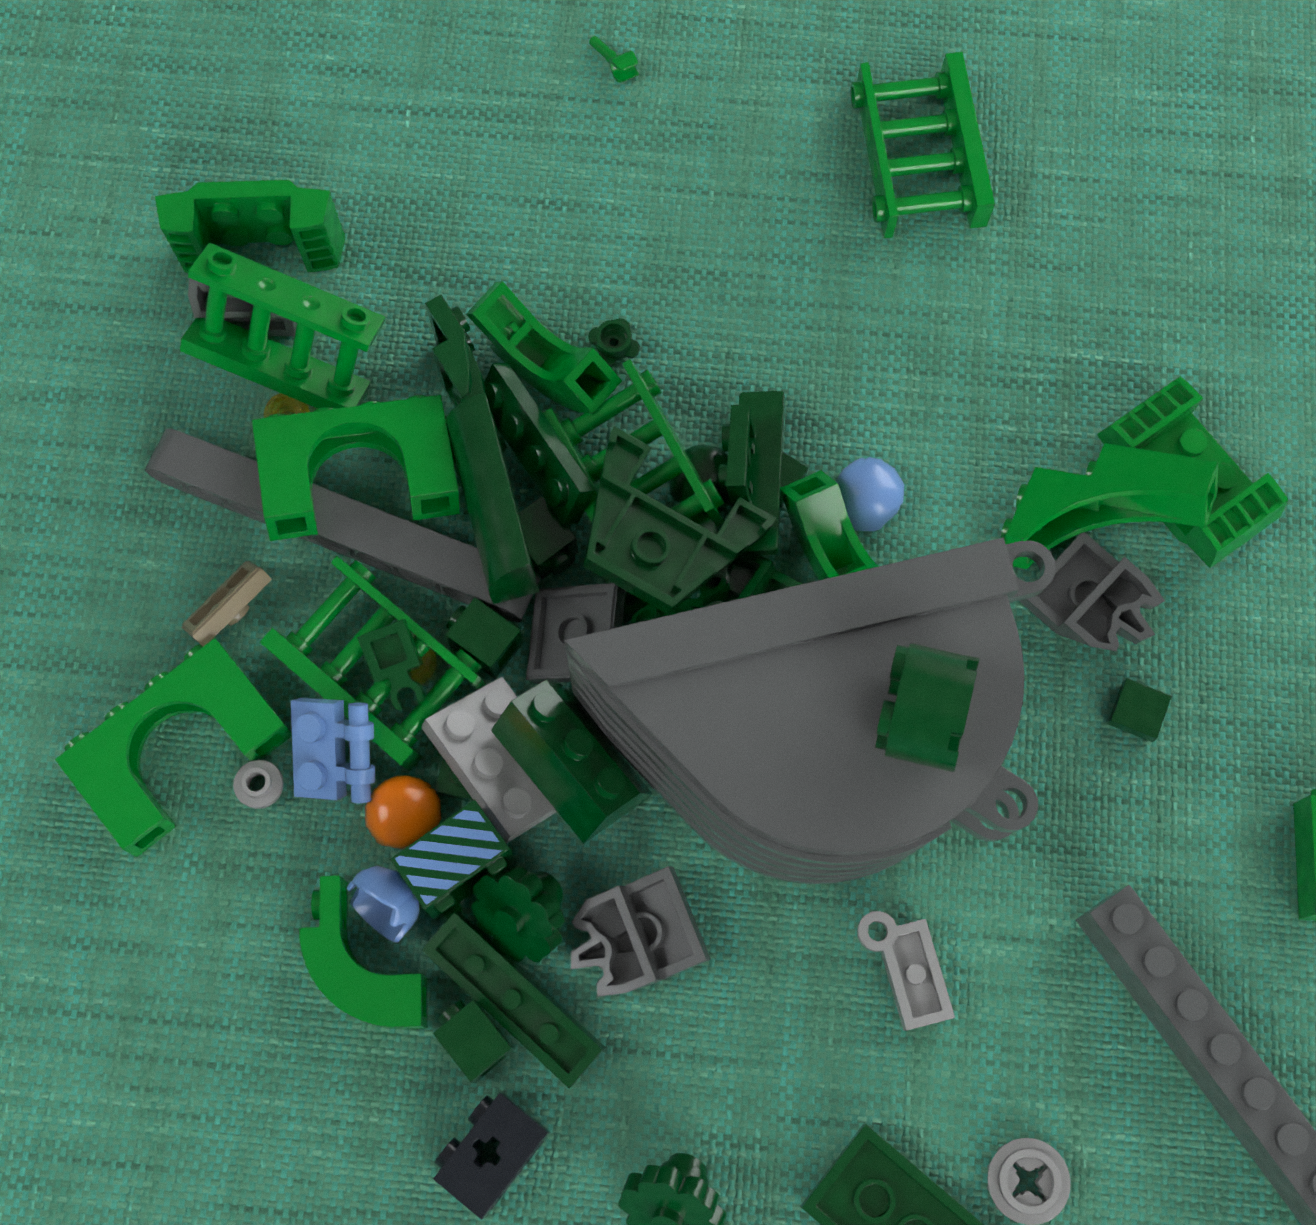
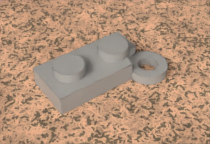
M872 911L866 914L859 921L857 937L861 945L867 950L881 952L903 1031L955 1018L926 919L897 926L894 919L887 913ZM873 922H879L886 928V937L881 941L873 940L868 934L869 925Z

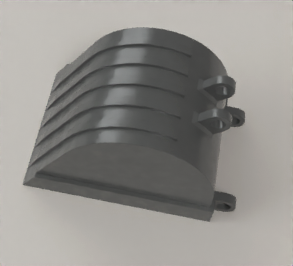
M1003 537L565 639L564 643L574 701L594 722L607 741L708 845L727 859L761 875L803 884H833L856 880L878 873L900 862L951 829L950 821L980 840L996 842L1009 836L1012 832L1028 826L1035 819L1038 811V798L1034 789L1026 781L1001 766L1013 742L1020 720L1024 697L1022 647L1010 603L1032 598L1042 593L1054 578L1056 572L1055 560L1051 552L1040 543L1019 541L1005 544ZM1028 557L1035 561L1040 570L1039 579L1034 582L1020 580L1013 570L1014 559ZM910 643L980 658L954 773L885 757V750L875 748L877 727L884 700L895 702L897 697L888 695L891 680L889 679L897 645L909 647ZM1005 791H1012L1020 797L1023 805L1020 816L1015 800ZM996 804L1002 808L1004 817L998 812ZM981 821H983L984 823H986L987 825H989L990 827H992V828H994V829H989V828L985 827V826L981 823Z

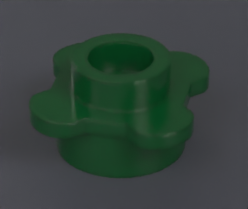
M619 318L605 321L599 327H594L589 332L588 339L590 344L596 346L599 355L610 367L614 366L615 362L625 357L632 359L639 354L640 345L632 339L630 323L625 319ZM617 340L618 344L616 346H612L610 344V341Z

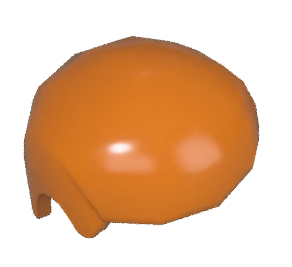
M408 775L394 776L384 780L373 789L371 801L365 805V826L376 842L382 846L405 849L435 828L441 820V804L435 789L431 788V785L426 781Z

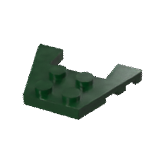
M614 426L607 442L583 566L669 615L763 537L772 527L776 517L739 497L718 534L707 530L630 486L647 459L652 447Z

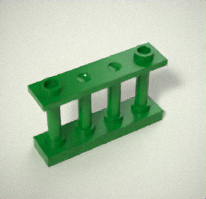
M963 52L946 53L941 72H936L935 77L873 84L869 62L860 63L857 81L851 82L850 86L851 103L853 109L859 108L876 194V196L872 197V214L875 223L881 222L884 239L893 238L899 215L960 209L961 213L966 212L969 228L987 227L995 202ZM936 95L937 99H943L945 110H943L941 115L880 121L877 107L878 101ZM944 132L945 136H951L953 147L950 152L895 159L887 158L884 139ZM947 170H951L953 174L959 175L961 186H959L958 191L895 198L891 177Z
M208 243L188 271V278L209 286L205 318H195L181 338L180 352L317 409L323 407L336 409L361 405L368 394L371 381L353 374L359 349L365 352L369 350L381 330L386 317L229 250ZM228 294L253 304L249 330L224 320ZM271 312L297 323L293 349L267 338ZM315 331L341 341L336 367L311 357Z
M631 359L622 363L633 384L605 400L593 414L584 413L573 421L570 417L563 421L552 408L543 412L550 425L595 488V492L585 509L591 523L599 488L597 481L601 478L606 449L594 456H591L589 453L583 456L578 444L584 441L582 436L643 400L653 420L629 435L647 445L663 436L674 456L632 481L630 486L647 495L684 473L695 494L671 509L688 519L705 510L717 527L724 524L725 520L718 507L725 504L711 479L703 483L655 398L662 391L648 369L640 373Z
M336 556L331 564L346 578L296 634L291 631L285 637L274 628H271L260 643L324 699L344 700V716L348 720V704L368 703L369 721L374 723V738L371 740L402 767L411 771L423 758L412 747L418 741L415 736L422 729L424 720L435 714L465 679L476 689L484 687L486 683L477 675V672L482 667L462 649H459L453 655L371 585L377 578L356 559L349 566ZM360 590L363 591L380 608L331 663L325 661L319 667L308 657L313 650L310 647L311 644ZM406 619L410 632L415 636L413 640L421 659L431 649L451 667L425 695V700L419 702L401 724L395 722L389 728L377 717L383 710L380 705L390 695L392 685L389 678L374 683L365 694L360 691L356 697L351 695L342 686L348 680L345 675L364 655L357 637L387 626L394 620Z

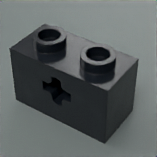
M499 1093L494 1100L486 1095L469 1116L468 1121L474 1126L463 1141L460 1142L454 1137L434 1162L441 1169L433 1180L481 1220L488 1216L551 1133L504 1093ZM496 1138L501 1142L496 1149L497 1154L501 1157L499 1163L489 1161L482 1165L478 1161L482 1155L481 1149L477 1147L479 1142L487 1143Z

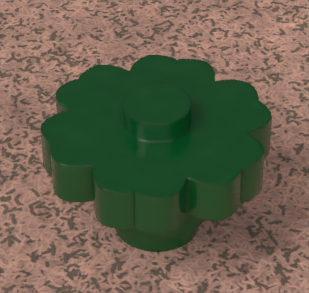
M516 865L509 871L504 868L496 875H491L488 872L474 885L473 890L478 900L472 904L471 908L474 916L477 918V925L484 934L493 936V943L511 959L520 962L527 956L533 962L538 963L561 944L562 936L558 929L565 922V918L560 910L563 891L559 882L552 875L543 871L536 873L527 872L523 867Z
M686 1153L671 1155L668 1161L664 1162L661 1166L647 1165L643 1174L630 1173L618 1202L619 1208L628 1214L626 1219L627 1225H724L727 1213L717 1205L719 1194L711 1187H708L709 1181L706 1177L707 1168L705 1164L698 1158Z

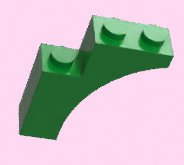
M1104 443L1097 461L1091 460L1089 462L1086 475L1035 467L1028 485L1022 484L1019 488L1016 499V512L1013 518L1005 520L1001 538L1004 537L1005 544L1019 541H1034L1050 550L1078 534L1100 527L1128 522H1169L1205 528L1217 496L1218 461ZM1018 557L1014 559L1013 567L1028 569L1035 561L1028 557Z

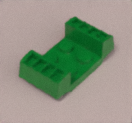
M290 180L198 182L188 191L155 196L160 229L164 233L185 273H188L208 243L241 247L248 243L270 242L275 245H288L295 241L307 272L327 271L339 267L346 236L343 232L330 190L299 188Z
M1180 376L1097 433V436L1103 444L1108 443L1218 461L1217 496L1206 527L1201 528L1163 522L1178 541L1187 544L1211 568L1280 518L1288 498L1269 473L1254 483L1246 476L1193 415V411L1203 400V397Z

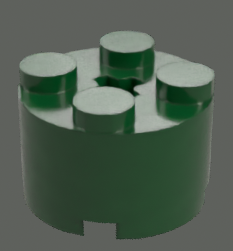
M910 643L909 647L897 645L889 679L891 680L888 695L897 697L895 702L888 700L883 702L877 727L875 748L885 750V757L954 773L980 658Z

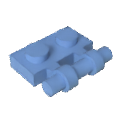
M298 698L291 701L294 797L339 800L347 796L346 784L351 785L352 803H367L371 801L370 784L375 782V766L370 765L369 740L374 738V723L369 721L368 703L348 704L349 720H344V700ZM345 740L349 741L350 763H346Z

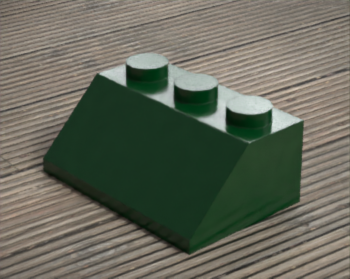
M545 680L513 699L491 729L492 733L583 844L653 794L619 752L607 741L594 722L579 707L562 684Z

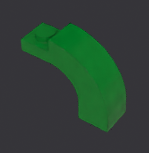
M503 281L495 282L466 313L493 343L489 348L504 363H508L517 375L540 393L568 409L579 413L593 414L622 382L620 377L593 347L580 348L572 346L545 328Z
M820 470L781 487V495L791 524L818 580L879 567L861 544L848 516L839 484Z
M340 875L320 876V890H313L311 898L313 920H319V927L299 928L302 956L308 972L319 990L337 1008L369 1024L390 1029H428L427 977L422 974L381 975L365 969L354 956L348 938V881Z

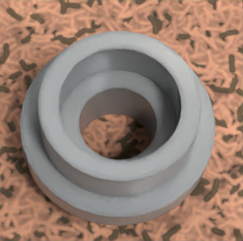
M254 760L246 763L238 770L234 778L233 787L235 795L241 803L253 809H263L278 800L283 791L284 782L281 772L275 765L265 760ZM259 775L264 776V787L259 791H251V780Z

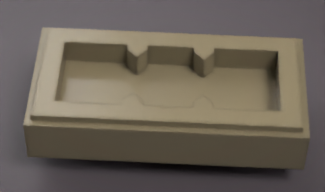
M245 561L182 624L181 628L195 641L205 646L227 624L229 626L234 625L246 615L250 607L248 603L272 578L261 567L250 561Z

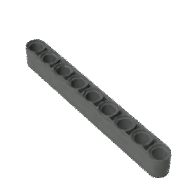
M169 428L165 429L145 467L147 474L170 487L266 524L256 461L183 432ZM313 484L312 491L318 534L299 538L354 560L356 559L359 562L469 605L474 598H477L506 620L517 623L522 621L533 594L493 604L488 592L478 548ZM535 574L536 580H537V584H538L539 581H540V578H539V576H538L537 574Z

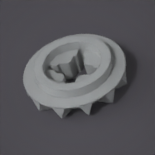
M1017 1138L999 1147L992 1161L987 1165V1190L995 1203L996 1209L1014 1222L1025 1225L1043 1224L1055 1218L1065 1207L1070 1194V1174L1064 1159L1049 1144L1033 1138ZM1013 1164L1028 1172L1039 1169L1041 1166L1044 1167L1038 1172L1039 1176L1034 1181L1039 1188L1038 1192L1043 1197L1042 1199L1027 1190L1015 1193L1012 1196V1193L1016 1190L1015 1186L1020 1181Z

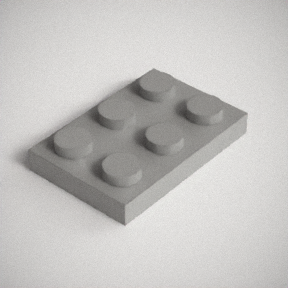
M500 677L426 718L421 728L472 799H475L505 843H508L557 811L491 731L509 703L517 698L504 678Z

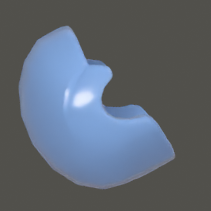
M868 457L855 460L845 467L836 479L855 531H877L881 529L897 514L900 505L903 503L904 483L895 468L881 459Z
M373 866L360 871L347 886L349 892L357 886L350 904L378 933L388 940L398 943L417 920L419 901L398 871L381 866Z

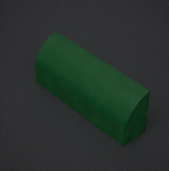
M481 393L466 399L453 408L447 416L446 424L488 592L492 603L497 604L538 593L539 588L496 424L486 393Z

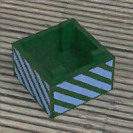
M475 799L390 859L423 909L436 921L443 916L448 920L454 912L459 911L462 913L463 908L460 904L475 894L473 887L485 874L490 872L491 875H496L504 868L509 871L510 868L517 864L510 848Z

